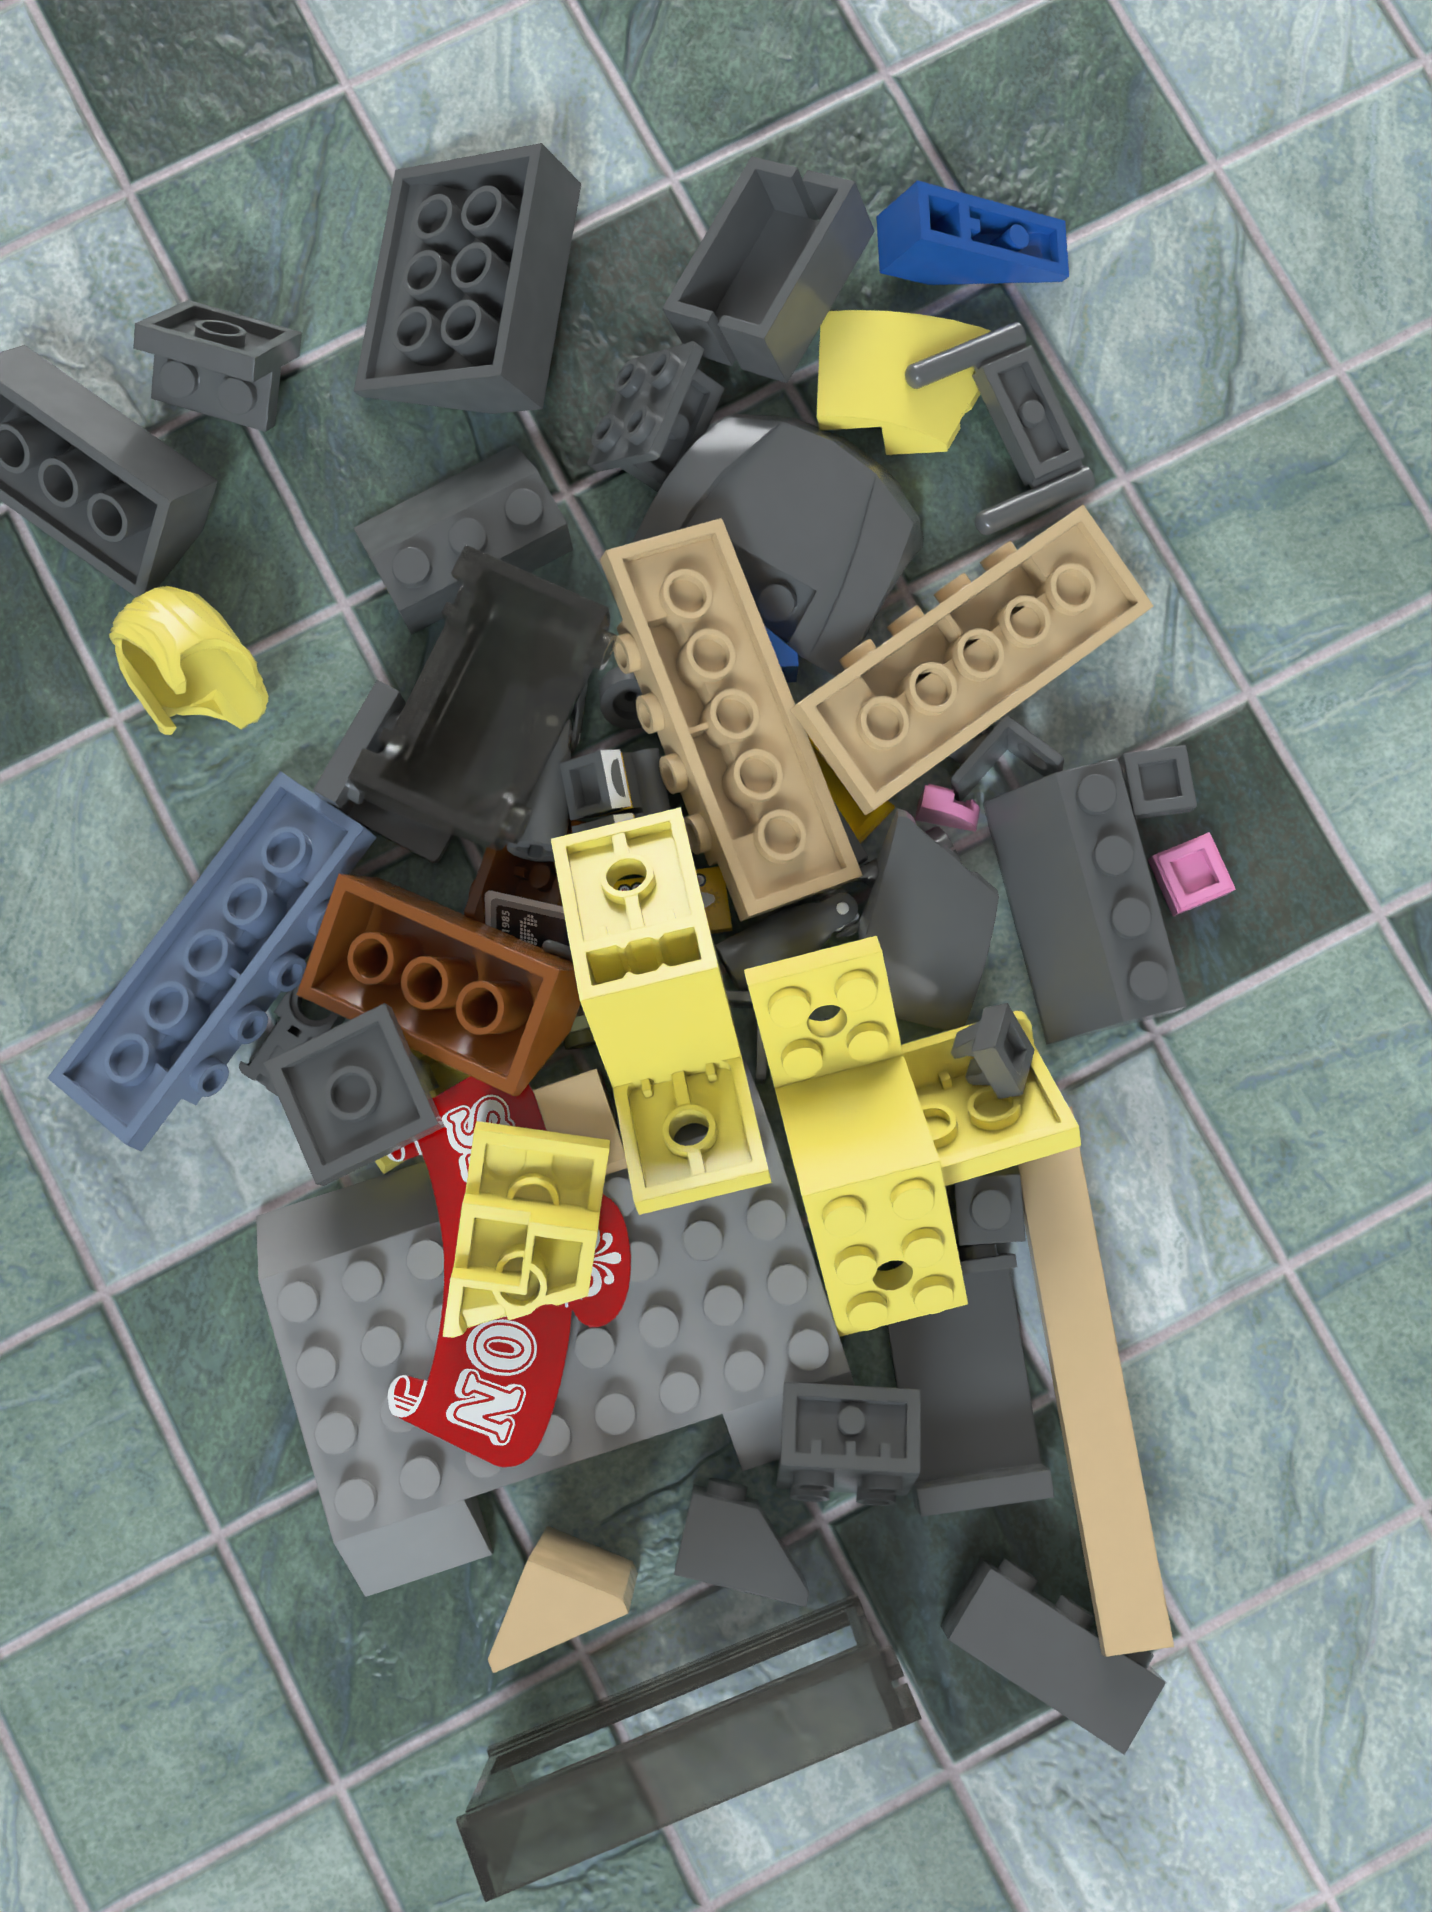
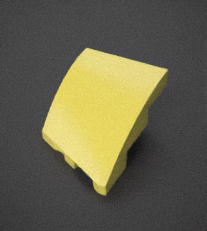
M871 310L829 311L820 326L817 393L819 430L882 427L886 455L947 452L961 429L960 422L965 413L972 410L980 396V392L972 377L975 370L972 366L922 388L913 389L905 380L906 368L915 362L991 331L951 319L922 314Z
M481 1121L476 1122L466 1192L462 1202L455 1261L450 1278L443 1337L454 1338L463 1335L469 1327L507 1316L508 1321L531 1314L537 1307L545 1304L557 1306L588 1296L610 1140Z

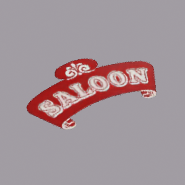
M469 1076L432 1098L445 1127L387 1155L396 1162L423 1155L435 1195L444 1253V1293L441 1321L428 1380L406 1375L395 1378L388 1390V1405L392 1415L495 1466L513 1467L524 1463L534 1454L548 1427L564 1371L572 1310L576 1317L589 1327L606 1325L616 1318L621 1311L627 1297L630 1282V1244L626 1224L619 1208L610 1198L603 1194L587 1297L557 1306L545 1304L537 1307L531 1314L508 1321L507 1316L469 1327L463 1335L454 1338L443 1337L450 1278L454 1267L462 1202L466 1192L476 1122L481 1121L547 1131L535 1094L529 1084L520 1095L512 1096Z

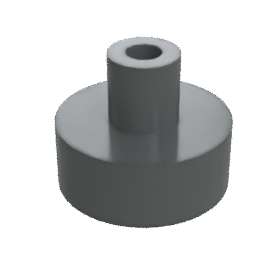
M617 666L604 675L599 685L600 708L604 718L612 725L623 729L642 728L636 710V699L642 695L634 672L625 674Z

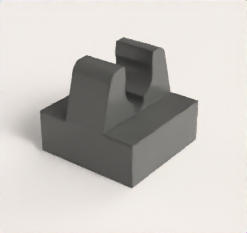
M1186 745L1123 753L1118 759L1135 820L1191 812L1197 807Z
M1008 1003L986 1007L979 1022L957 1032L951 1055L954 1059L965 1056L974 1057V1059L970 1060L965 1076L968 1083L972 1085H991L998 1099L1023 1095L1034 1048Z

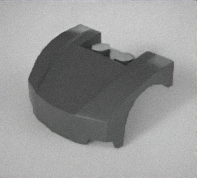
M734 414L724 416L689 447L663 482L632 543L722 518L764 626L775 635L789 642L788 646L797 652L799 656L837 676L845 670L839 660L864 642L876 616L899 577L914 556L923 548L924 538L923 531L920 530V518L903 494L901 484L885 467L845 437L827 430H819V427L797 418L774 414Z

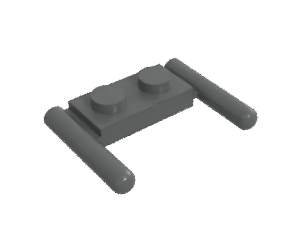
M1013 322L909 365L905 371L907 384L913 389H919L973 366L975 373L972 377L1024 486L1030 485L1031 487L1028 491L980 511L975 517V526L983 535L995 533L1089 491L1095 486L1094 475L1090 468L1083 466L1081 459L1085 456L1033 346L1027 347L1025 344L1026 333L1019 322Z

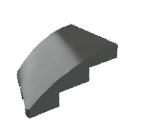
M897 808L877 857L879 873L858 923L859 940L873 936L878 938L885 962L895 1017L949 1031L965 1026L970 1014L991 943L999 894L998 890L980 874L964 867L961 864L960 857L945 844L940 846L919 828L911 814Z

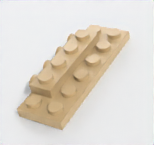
M1083 504L1018 550L1011 540L1002 545L980 562L986 572L972 582L965 572L956 577L934 594L940 604L925 615L918 605L907 611L887 626L893 637L879 647H876L870 638L858 645L839 660L845 669L843 672L790 709L865 815L878 808L1154 607Z
M719 518L606 550L600 558V562L623 619L617 627L619 635L613 639L615 659L623 673L634 672L642 695L636 699L638 718L643 729L648 734L657 732L666 754L659 761L661 777L671 794L680 792L689 813V816L684 818L691 850L695 854L704 852L709 866L718 863L740 922L849 883L863 876L808 735L790 710L795 706V702L723 519Z

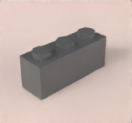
M981 1557L940 1625L947 1639L1125 1755L1166 1684V1681L1149 1666L1154 1655L1149 1651L1108 1657L1103 1656L1098 1632L1091 1628L1095 1621L1094 1615L1063 1595L1059 1597L1056 1604L1047 1600L1034 1591L1039 1580L1012 1561L1004 1558L999 1567Z

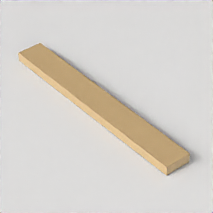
M1071 1106V1107H1069V1109H1070V1111H1071L1072 1114H1073V1109H1072V1106ZM1079 1146L1019 1164L1018 1168L1021 1178L1026 1236L1102 1655L1108 1657L1174 1647Z

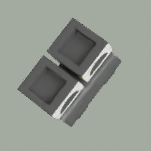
M659 748L621 753L620 749L600 750L559 763L570 820L608 816L572 826L573 833L671 810L668 796L673 794L668 791L661 777Z

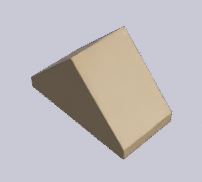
M596 1068L533 1090L547 1131L610 1140L606 1175L627 1168L623 1141L601 1071Z

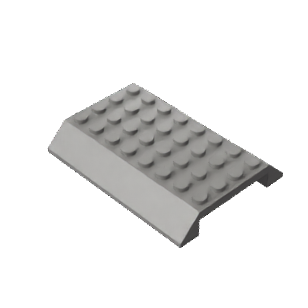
M743 1058L744 1068L772 1183L639 1215L633 1201L628 1168L605 1175L603 1194L610 1198L619 1208L629 1237L631 1272L627 1297L616 1318L601 1327H589L583 1324L572 1310L564 1371L548 1427L534 1454L524 1463L513 1467L495 1466L392 1415L389 1409L388 1390L395 1378L406 1375L428 1380L440 1328L444 1293V1253L435 1195L425 1162L256 1216L258 1280L333 1543L365 1597L492 1555L494 1552L477 1499L479 1494L723 1414L742 1471L780 1459L784 1382L855 1386L767 1114L745 1058ZM615 1100L610 1102L620 1131ZM698 1123L687 1124L676 1132L673 1141L684 1146L697 1144L705 1138L708 1128Z

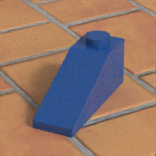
M918 180L876 216L879 271L881 274L927 285L1063 282L1069 277L1066 223L1061 219Z

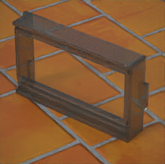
M852 1594L488 1746L487 1753L489 1758L465 1814L456 1818L459 1832L484 1901L488 1902L922 1719L908 1683L894 1688L892 1681L904 1677L903 1671L892 1645L879 1650L858 1594ZM851 1626L856 1646L526 1784L517 1786L511 1766L839 1629Z

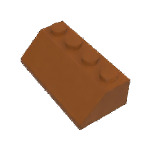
M338 874L296 994L349 1020L385 1003L392 1007L411 1049L512 1096H518L522 1093L570 1033L581 1004L573 962L547 953L542 948L482 922L465 917L459 912L383 879L348 874Z

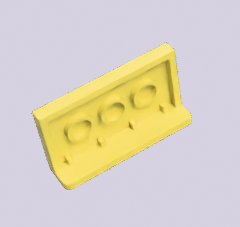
M1014 1011L1013 1013L1034 1048L1023 1095L998 1099L991 1085H972L968 1083L965 1076L970 1060L974 1059V1057L965 1056L954 1059L951 1055V1050L957 1032L973 1024L901 1045L903 1056L940 1159L945 1186L1081 1146L1079 1125L1036 1049L1031 1022L1022 1011Z

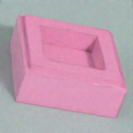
M1210 832L1157 853L1148 859L1173 916L1236 890Z

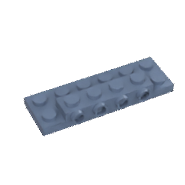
M280 771L48 1076V1079L124 1144L142 1152L181 1099L197 1105L202 1097H210L216 1094L225 1085L229 1076L227 1063L242 1044H250L263 1034L268 1024V1016L265 1012L280 992L291 991L301 983L307 966L305 959L313 949L338 874L349 875L377 837L364 826L328 802L320 799L317 795Z

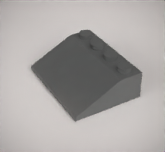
M542 143L395 170L354 392L365 398L489 414L543 409L581 183Z

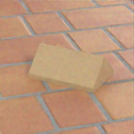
M547 1526L526 1562L488 1657L492 1672L496 1673L629 1614L638 1576L633 1561Z

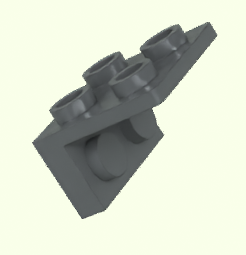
M376 680L313 791L320 799L328 802L362 826L432 863H438L496 763V758L491 751L411 710L398 690Z
M784 1382L781 1452L776 1477V1488L790 1489V1498L798 1501L824 1502L830 1500V1492L856 1493V1502L873 1506L895 1505L896 1496H906L920 1474L921 1390Z

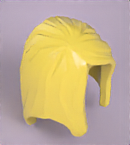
M171 586L157 587L134 598L132 603L127 604L114 619L109 638L115 645L120 670L129 687L155 721L161 733L165 735L173 734L177 727L170 717L176 714L182 716H211L228 721L239 729H243L249 724L258 722L265 713L268 693L263 684V678L258 672L256 660L250 651L241 644L220 613L199 594Z

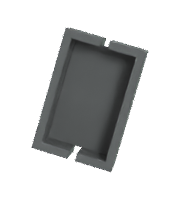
M751 156L662 308L681 342L685 344L694 341L704 348L703 358L733 366L735 360H737L742 370L788 383L875 232L855 181L807 170L802 179L797 167Z

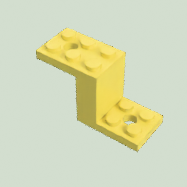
M681 807L551 839L579 999L613 1088L633 1201L638 1214L641 1215L772 1183ZM636 874L645 877L643 883L635 889L629 891L613 889L614 884L624 876ZM698 1123L708 1128L705 1138L697 1144L684 1146L673 1141L676 1132L687 1124Z
M877 936L745 969L744 972L839 1337L967 1305L968 1300L941 1163L903 1056L885 962ZM835 1005L841 1008L838 1014L829 1020L814 1021L809 1019L810 1014L821 1006ZM904 1261L895 1269L888 1271L877 1270L879 1266L886 1262Z

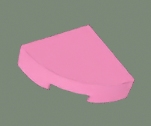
M928 784V786L925 785L919 797L915 820L976 832L980 807L973 799L966 800V802L954 800V790Z

